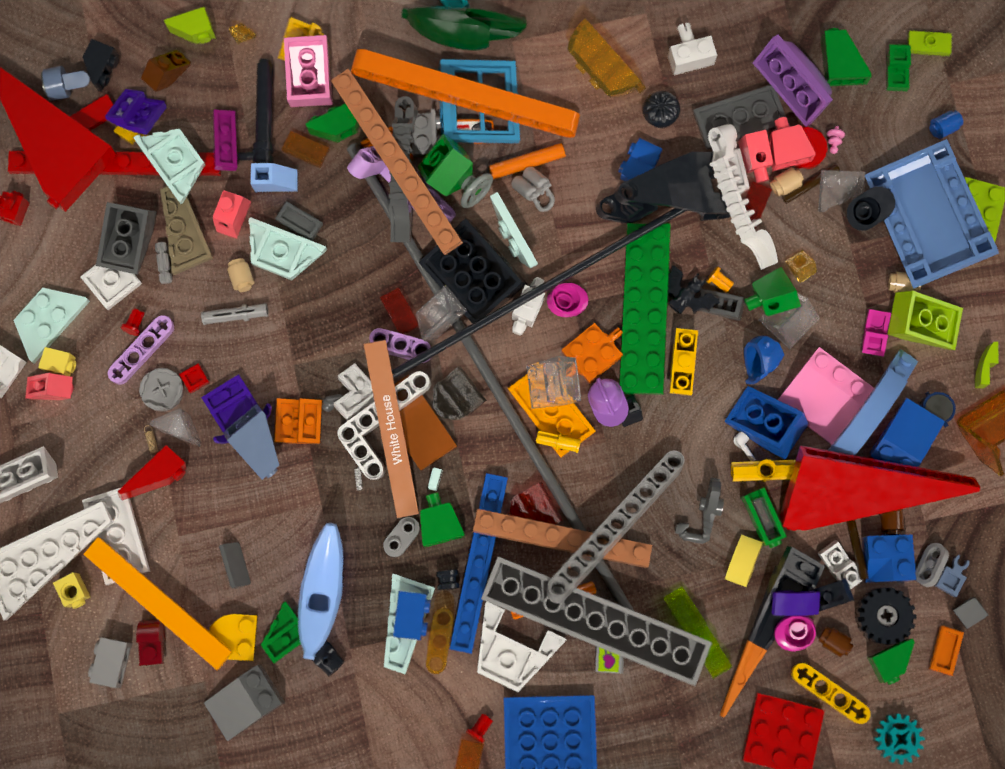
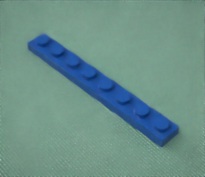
M486 473L479 509L501 514L508 481L507 477ZM479 533L473 534L450 645L451 650L472 654L483 602L481 598L486 588L496 539L494 536Z

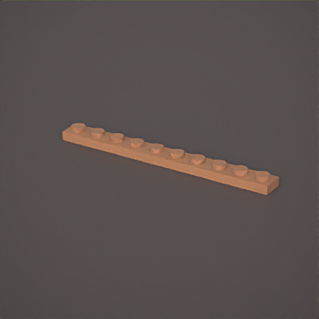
M349 68L333 78L331 82L442 253L446 255L463 243Z

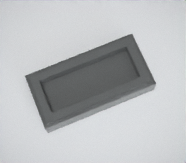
M287 201L275 218L277 222L310 241L314 240L323 226L321 221Z

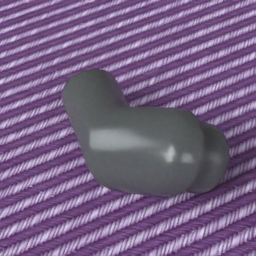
M343 395L326 396L323 399L322 409L330 412L334 408V402L343 397Z

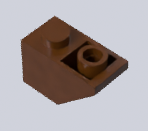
M177 50L153 57L148 60L141 79L155 92L170 87L188 69L191 62Z

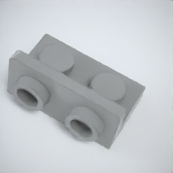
M431 109V113L418 114L416 117L414 131L411 132L413 138V157H425L441 137L437 136V128H441L440 115L436 116L435 109Z

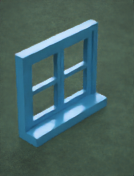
M440 59L438 71L454 75V72L477 73L478 83L481 84L482 73H504L505 91L517 94L515 61ZM439 100L441 136L445 134L457 143L520 142L518 123L507 120L508 131H485L484 113L479 112L480 130H457L456 105Z

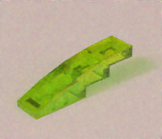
M683 586L663 597L682 631L712 642L704 662V666L711 677L715 679L731 669L732 664L720 648L718 641Z

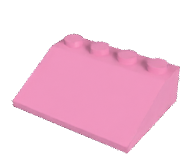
M819 347L778 400L804 412L809 423L807 427L832 445L859 411L874 387Z

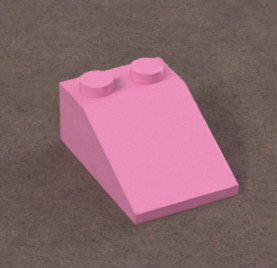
M327 36L284 38L287 101L290 107L333 105Z

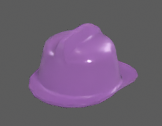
M596 379V382L588 392V400L593 413L602 425L609 427L618 426L624 422L629 410L622 388L613 379Z

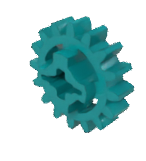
M895 713L894 719L891 715H886L887 722L880 720L879 724L882 727L874 729L875 732L879 733L877 737H873V740L879 742L875 749L883 750L881 757L886 758L889 756V762L894 763L896 758L898 764H903L904 759L911 763L912 755L915 757L920 756L917 749H924L920 745V741L925 740V737L919 736L923 728L915 727L918 722L917 720L909 722V715H904L902 719L899 713ZM896 723L904 724V726H901L899 729H896L892 725ZM885 733L887 734V743H885ZM897 734L902 735L900 738L902 740V743L897 742ZM912 734H913V744L911 743V735H912ZM898 749L906 751L903 754H894Z

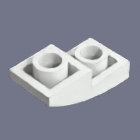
M834 540L818 552V555L837 581L847 579L850 589L863 581L859 578L858 569L854 561L849 559L838 541Z

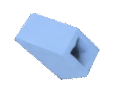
M251 163V186L255 192L298 191V170L274 163Z

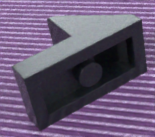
M847 579L814 589L820 592L819 612L854 601Z

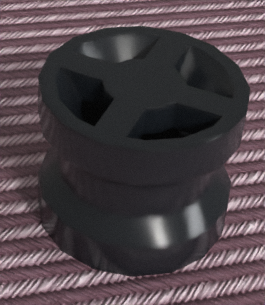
M458 570L436 572V577L439 578L437 589L450 590L460 588L456 578Z

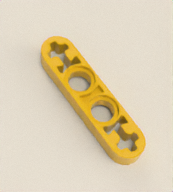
M798 663L793 666L791 676L796 683L856 724H864L869 720L870 710L864 703L808 664ZM805 668V673L809 677H813V674L816 675V677L811 681L810 686L807 685V683L810 682L808 679L804 677L800 679L798 678L799 673L797 672V669ZM819 680H823L827 684V690L824 693H818L815 689V684ZM839 693L843 694L846 698V703L842 707H838L834 702V697ZM850 705L855 709L860 710L862 708L864 717L856 719V713L848 709Z

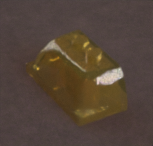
M585 18L580 22L570 37L567 50L578 62L575 66L583 75L586 72L590 75L591 79L589 82L596 90L601 88L610 98L622 97L636 90L641 94L646 90L641 80Z

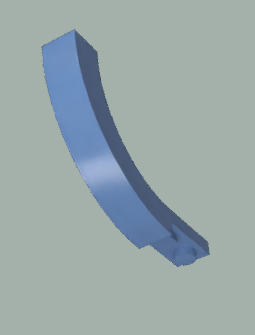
M901 349L895 354L869 397L827 451L854 456L857 454L904 389L909 376L918 363L916 359Z

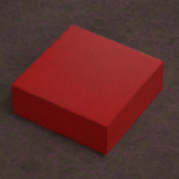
M198 363L179 374L189 393H193L210 383Z

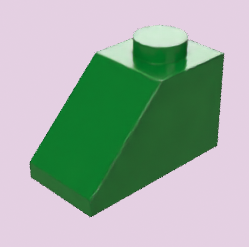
M913 638L905 639L867 658L880 683L887 682L888 685H891L901 680L899 676L906 673L915 644Z

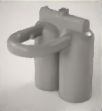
M527 167L523 172V177L516 176L512 180V188L525 199L533 201L539 211L547 212L553 207L555 198L549 189L552 185L549 179L534 167ZM546 192L550 202L547 206L541 207L537 197Z

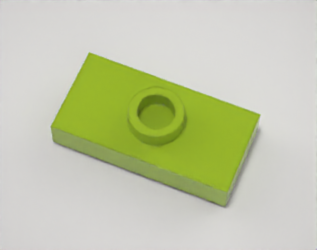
M908 32L907 45H911V54L950 56L951 33Z

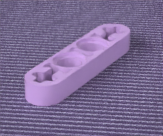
M158 316L112 364L108 370L109 379L119 385L126 383L174 331L172 320L167 316ZM161 322L164 324L167 322L168 328L166 330L161 329L159 325ZM153 330L158 332V334L161 336L159 339L154 333H152ZM149 336L153 337V346L149 348L144 347V339ZM134 352L138 353V362L134 364L129 363V355ZM124 362V363H125L127 366H129L131 369L128 370L127 368H125V369L123 370V368H124L125 366H123L122 363ZM116 370L122 371L123 377L121 379L116 377Z

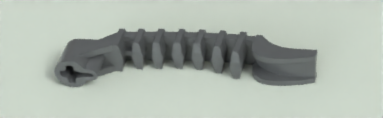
M403 96L395 103L392 135L412 164L410 160V154L413 151L410 147V143L413 142L411 132L414 131L418 108L410 97ZM389 171L391 175L389 182L390 242H411L412 208L408 204L409 200Z

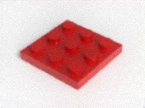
M757 693L742 761L773 769H812L825 710Z

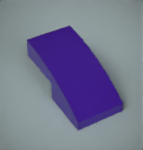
M815 590L773 592L772 614L780 616L818 615L820 592Z

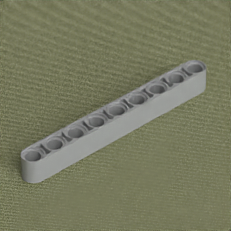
M675 450L669 451L551 578L547 589V596L550 601L554 603L563 602L677 478L684 465L685 459L682 453ZM674 461L678 466H671L668 462ZM654 477H662L664 481L658 482ZM640 492H647L650 494V497H643ZM633 507L636 512L630 513L626 508ZM619 523L622 528L616 529L611 524ZM604 538L608 543L604 545L599 544L597 539ZM589 554L593 559L587 561L583 559L582 555ZM569 570H575L578 573V576L571 577L567 574V572ZM560 586L564 591L562 593H555L552 588Z

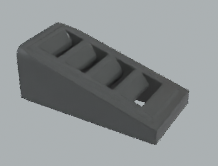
M701 289L699 298L707 293H711L719 299L720 303L717 309L713 306L710 312L707 310L699 311L733 320H741L745 304L744 297ZM724 301H728L726 310H722ZM733 302L737 303L735 312H731Z

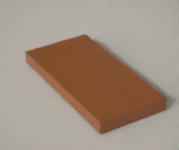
M409 375L395 383L394 386H397L399 383L404 381L406 378L409 377ZM405 389L400 390L397 394L399 401H404L408 397V392ZM423 395L399 411L407 452L420 471H423L457 448V445Z

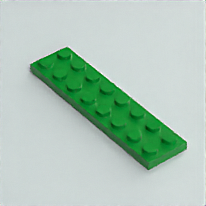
M627 224V235L646 224ZM663 224L626 245L621 347L623 356L621 357L620 386L624 394L664 395L671 224Z

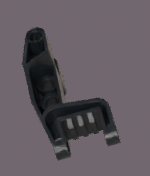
M690 152L623 182L615 189L613 195L603 198L596 205V213L600 218L620 223H634L656 211L658 205L696 212L699 214L700 221L731 217L730 213L726 210L725 201L721 198L723 195L713 190L711 179L716 178H714L713 174L715 172L710 163L712 162L714 152ZM603 203L610 206V213H606L603 210Z

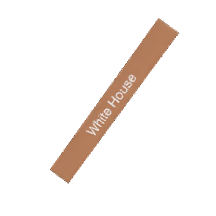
M386 340L365 343L364 349L397 518L419 514Z

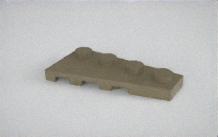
M168 186L160 189L166 221V234L169 242L168 248L171 257L172 274H179L214 259L188 197L180 204Z

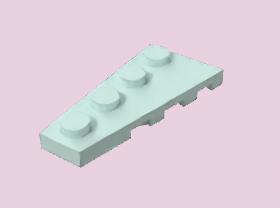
M392 574L384 667L406 674L417 640L393 637L399 591L428 595L427 600H431L435 588Z

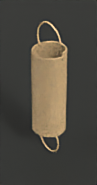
M153 430L145 433L151 457L159 452Z

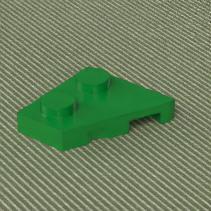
M287 601L282 604L281 610L261 644L274 664L301 645L298 617Z

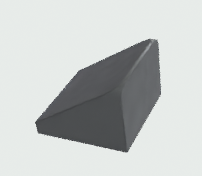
M970 597L953 610L966 629L988 616V613L975 597Z

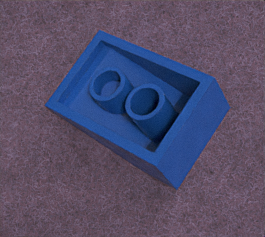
M749 386L725 420L726 424L740 433H745L749 439L783 459L787 458L809 424L804 412Z
M906 397L869 452L870 456L876 460L919 467L945 421Z

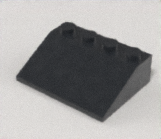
M465 218L454 228L463 242L461 245L446 255L436 245L418 263L473 324L503 306L527 285V282L471 220Z

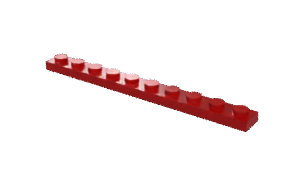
M9 151L8 172L10 174H35L24 151ZM115 152L116 157L99 174L160 175L144 152ZM198 153L205 163L199 176H221V170H215L214 153Z

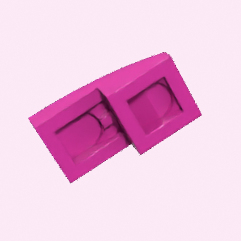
M868 309L862 353L884 357L888 339L887 331L891 317L890 312Z

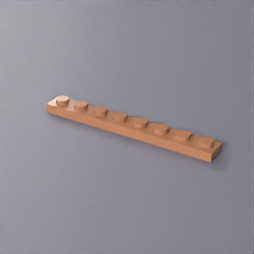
M481 509L476 511L472 531L474 533L575 553L593 534L587 531ZM604 538L597 539L599 544L604 545L608 543ZM620 539L603 559L648 568L652 545Z

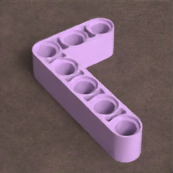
M374 146L360 149L347 167L348 171L359 179L381 174L388 182L391 180L389 169ZM418 173L448 221L451 222L456 215L454 210Z

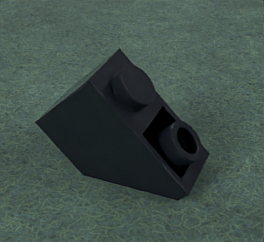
M91 39L82 58L92 84L99 92H102L104 87L110 82V74L113 68L115 69L118 66L119 54L114 47Z

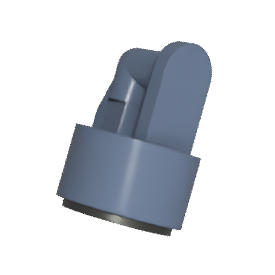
M63 66L43 69L41 81L46 97L53 101L69 98L71 89L87 86L90 82V76L85 71L66 73Z

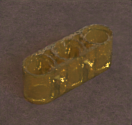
M445 608L437 610L432 621L426 658V668L432 674L444 672L448 662L454 615ZM443 612L448 613L450 616V621L447 625H440L438 622V616ZM438 635H443L446 638V645L442 648H438L434 644V639ZM435 657L440 658L443 662L442 668L438 671L433 670L430 666L431 660Z

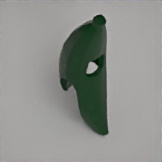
M450 6L405 7L402 9L401 15L403 19H407L409 24L420 35L444 46L470 51L488 48L489 41L516 37L527 26L525 17L474 8Z

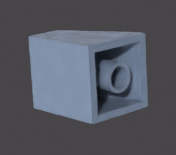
M256 404L228 427L223 434L233 448L263 480L265 477L270 478L277 472L279 462L265 413Z

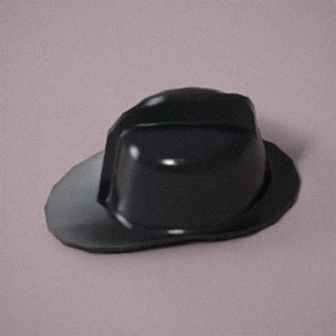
M873 187L860 194L848 205L846 217L849 224L859 231L873 228L892 214L895 208L894 195L885 187Z

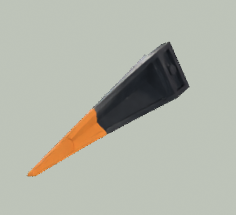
M791 546L786 547L778 566L775 565L720 712L721 717L727 715L754 669L774 642V632L777 624L786 617L772 614L773 592L787 590L795 592L812 591L817 586L825 568L823 564Z

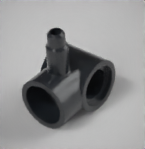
M327 640L315 654L314 660H312L328 677L345 663V660Z

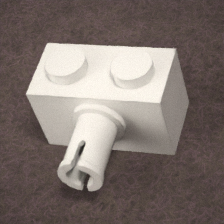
M685 23L686 27H684V24L677 27L682 43L670 46L668 58L674 75L714 65L717 57L712 37L694 39L690 23Z

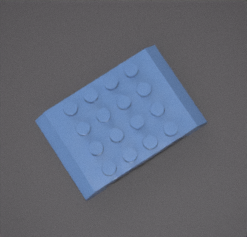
M947 139L865 175L870 188L885 187L894 195L895 208L884 222L913 289L999 254Z

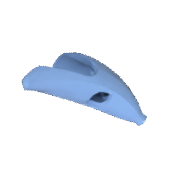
M326 523L313 544L300 587L298 631L300 643L304 650L303 658L314 660L315 654L328 638L342 597L343 548L338 527L334 523Z

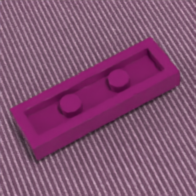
M214 110L215 170L236 171L235 111Z

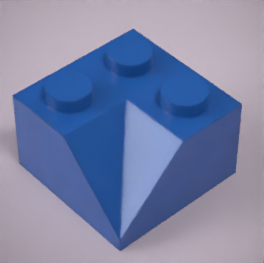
M913 535L867 536L861 538L863 555L869 576L865 583L916 580Z

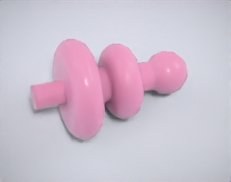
M835 126V129L827 132V136L830 138L828 143L832 145L830 148L832 154L838 152L837 146L842 144L841 139L845 137L844 131Z

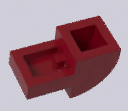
M158 619L142 620L137 625L136 643H138L139 666L164 664L163 641H165L164 624Z

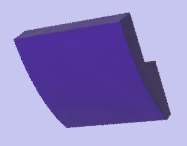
M125 89L105 117L106 120L119 127L147 135L167 107L164 101L146 98L143 91Z

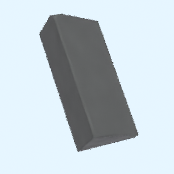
M234 542L220 545L219 548L230 587L238 589L250 585L251 581L240 544Z

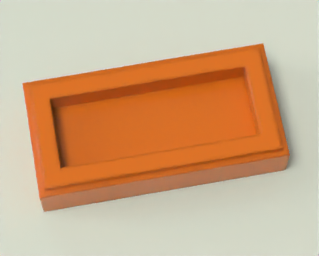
M940 626L929 666L930 670L953 676L964 632Z

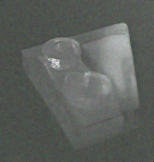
M821 170L818 211L825 212L837 204L840 205L848 199L855 198L864 193L865 172Z

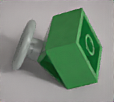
M442 134L417 166L425 182L443 195L448 196L463 189L465 192L461 198V205L464 208L473 207L480 202L493 184V176L489 173L482 174L477 178L472 175L473 162L466 151L445 134Z

